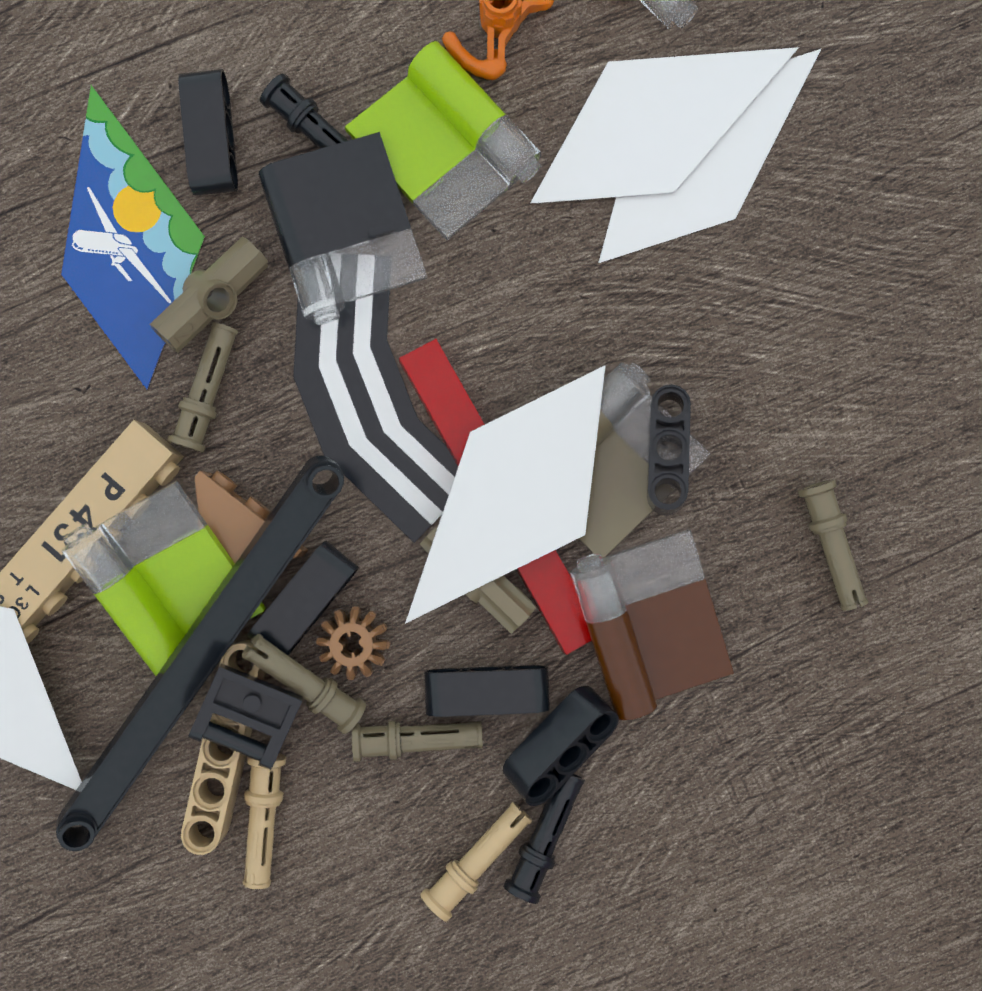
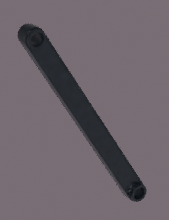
M320 455L310 458L305 463L73 796L61 810L56 823V837L64 849L81 851L93 843L96 835L325 511L341 492L344 484V475L334 459ZM323 470L332 471V476L326 483H313V479L318 472ZM81 825V827H76V828H74V827H72V826Z

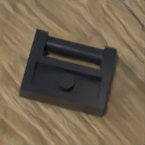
M221 663L188 738L201 742L202 738L259 760V766L271 770L300 708L303 696ZM213 713L271 737L268 743L265 744L210 722Z

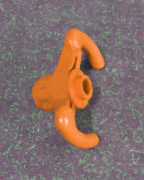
M479 0L481 27L487 33V59L478 60L462 46L458 37L452 31H448L443 35V44L449 54L464 70L480 78L496 80L506 71L505 47L513 34L518 30L519 25L529 13L546 11L551 8L554 0ZM494 38L498 39V49H494Z

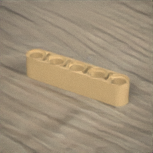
M244 640L229 647L222 657L220 664H225L264 680L265 671L256 665L253 666L251 671H243L236 663L238 651L245 650L247 645L261 655L264 652L256 648L250 642L251 640ZM213 713L210 722L251 737L252 728ZM202 739L181 830V840L184 847L196 855H205L212 852L227 835L246 755L236 751L233 754H224L218 749L216 743L206 739ZM208 778H215L223 784V796L213 795L207 787ZM198 821L208 822L213 827L215 832L213 838L202 836L198 830Z

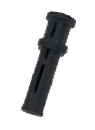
M286 74L277 75L262 92L260 103L265 108L271 107L287 121L286 126L291 132H302L319 149L348 141L318 113L319 108L312 98L305 99L290 85V78Z
M573 774L547 800L530 841L520 846L518 853L521 857L512 878L506 879L503 885L504 889L515 897L529 903L538 904L541 898L538 891L547 870L553 869L556 863L555 856L553 855L556 844L581 787L585 782V779H582V777Z

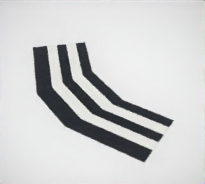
M330 254V260L326 264L309 271L299 272L293 377L324 456L334 459L340 466L343 474L415 543L442 515L458 466L447 446L418 419L387 341L392 257Z

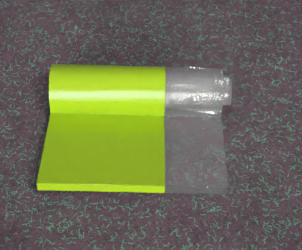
M438 41L429 43L419 51L412 60L408 69V76L345 126V131L352 139L380 132L398 188L446 240H449L517 181L520 180L522 183H526L541 167V164L538 162L541 157L540 150Z
M177 481L93 528H90L87 523L79 526L63 538L67 545L61 550L155 676L160 672L235 565ZM262 602L251 618L264 612L266 607Z

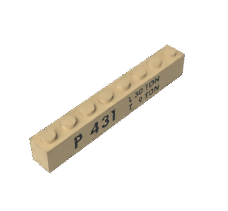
M133 420L0 572V606L15 610L27 644L38 634L39 628L36 626L46 614L51 616L64 605L68 598L65 593L73 583H80L91 574L96 566L93 561L103 549L108 551L119 542L124 534L121 528L131 517L135 519L146 511L152 502L149 496L159 485H167L178 474L180 467L177 464L184 456L146 423Z

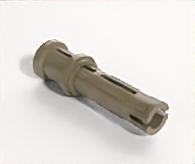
M212 323L188 398L183 397V400L179 402L178 407L181 409V413L174 434L168 435L167 442L204 453L206 447L203 445V441L210 420L215 419L217 415L213 404L235 337L238 334L236 329L220 323ZM216 349H218V355H217V358H216V361H215V364H214V367H213V370H212V373H211L209 382L207 383V382H206V379H207V376H208V373H209V370H210V367H211V364H212V361H213V358H214ZM202 391H204L205 393H204L202 402H200L199 400H200ZM195 418V423H194V426H193L191 435H190V437H189L188 434H189V431H190V428H191L193 419Z
M835 479L803 487L797 491L799 497L805 499L812 521L808 524L809 529L813 531L814 535L819 536L841 604L840 608L846 611L856 609V604L862 607L869 602L865 597L843 528L847 526L848 518L845 513L840 511L834 492L837 484Z
M257 634L250 642L264 652L263 655L248 645L246 646L242 654L243 659L250 661L296 694L303 696L307 700L306 706L313 714L320 712L335 722L337 730L342 734L350 732L361 719L366 708V702L361 698L353 699L337 687V681L333 678H319L264 639L261 634Z
M394 720L382 726L361 727L360 723H357L352 729L354 762H360L362 757L389 756L390 760H397V757H401V753L483 749L481 721L400 727V722L396 723Z

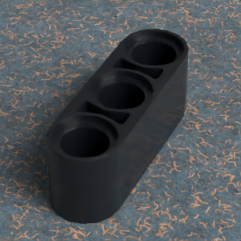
M223 69L180 73L178 78L186 169L191 192L195 196L237 192L238 175L229 87Z
M672 384L657 389L652 397L650 407L647 499L651 509L657 514L664 516L674 515L682 509L687 499L689 487L691 402L686 390ZM666 400H672L680 405L682 412L676 417H666L660 413L658 406ZM663 442H673L679 447L681 454L674 460H664L658 455L656 448ZM662 484H671L677 488L680 497L674 503H662L655 496L657 487Z
M327 540L324 541L263 613L247 636L252 640L257 634H261L264 639L286 655H289L355 575L359 567Z
M520 665L442 668L424 671L425 709L427 716L528 714L550 710L548 666Z
M581 686L576 688L512 752L503 765V774L528 805L538 806L545 803L612 735L619 723L617 713L592 687Z

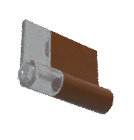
M690 529L603 558L601 554H592L576 561L577 567L571 571V577L613 709L617 713L619 720L641 718L657 708V699L734 674Z

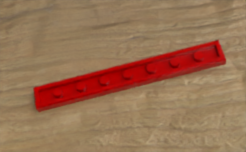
M434 339L400 357L399 363L457 466H459L470 432L485 424L437 339ZM556 550L516 569L564 655H568L591 641L586 619L592 616V613Z

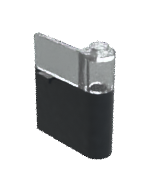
M380 132L282 159L264 166L259 171L260 182L305 319L314 320L316 325L327 324L340 318L339 312L345 308V303L427 279Z

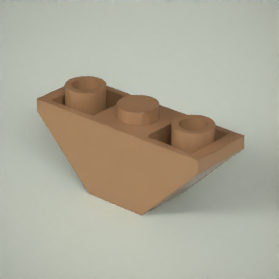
M200 470L194 477L200 528L208 524L231 559L236 563L271 511L251 496L247 501L234 492L238 485L222 472L216 470L212 474ZM301 545L293 558L304 557L308 549Z

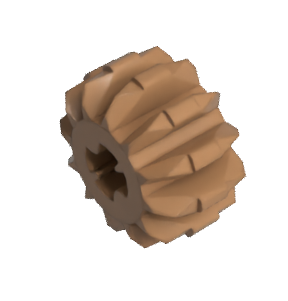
M359 606L351 608L350 621L342 609L335 611L334 616L338 625L328 620L321 624L324 631L331 636H321L316 639L317 645L329 646L330 649L319 656L320 661L327 662L332 657L337 661L330 671L333 675H337L343 666H347L346 676L348 680L355 679L357 666H359L365 677L371 676L373 670L369 661L382 666L386 660L375 649H389L390 641L377 639V635L384 633L388 629L385 623L380 624L373 629L370 624L376 618V613L370 611L362 621L360 620L361 610ZM346 633L348 637L355 633L361 636L359 645L363 647L362 652L359 651V648L354 652H349L346 649L349 643L344 638Z

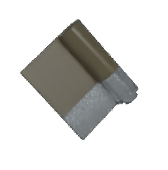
M621 362L604 378L586 534L578 538L600 561L609 555L653 512L647 499L649 425L652 397L646 384L650 381V378L635 363L627 366ZM661 405L658 406L661 414L666 417H672ZM691 434L689 476L711 455ZM663 442L656 448L658 455L664 460H674L681 454L679 447L673 442ZM662 484L655 490V496L660 502H663L676 487L671 484Z

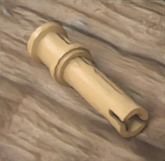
M280 753L271 770L259 766V760L247 756V763L251 765L249 789L244 792V800L250 806L243 885L250 889H264L271 885L270 875L276 807L281 804L284 794L280 791L281 767L286 764V756Z
M512 802L510 807L460 861L456 859L453 862L450 861L445 866L447 872L431 889L425 888L420 893L425 904L440 919L447 922L452 917L451 911L466 894H473L478 889L479 882L477 879L522 830L532 822L529 815L524 810H520V806Z

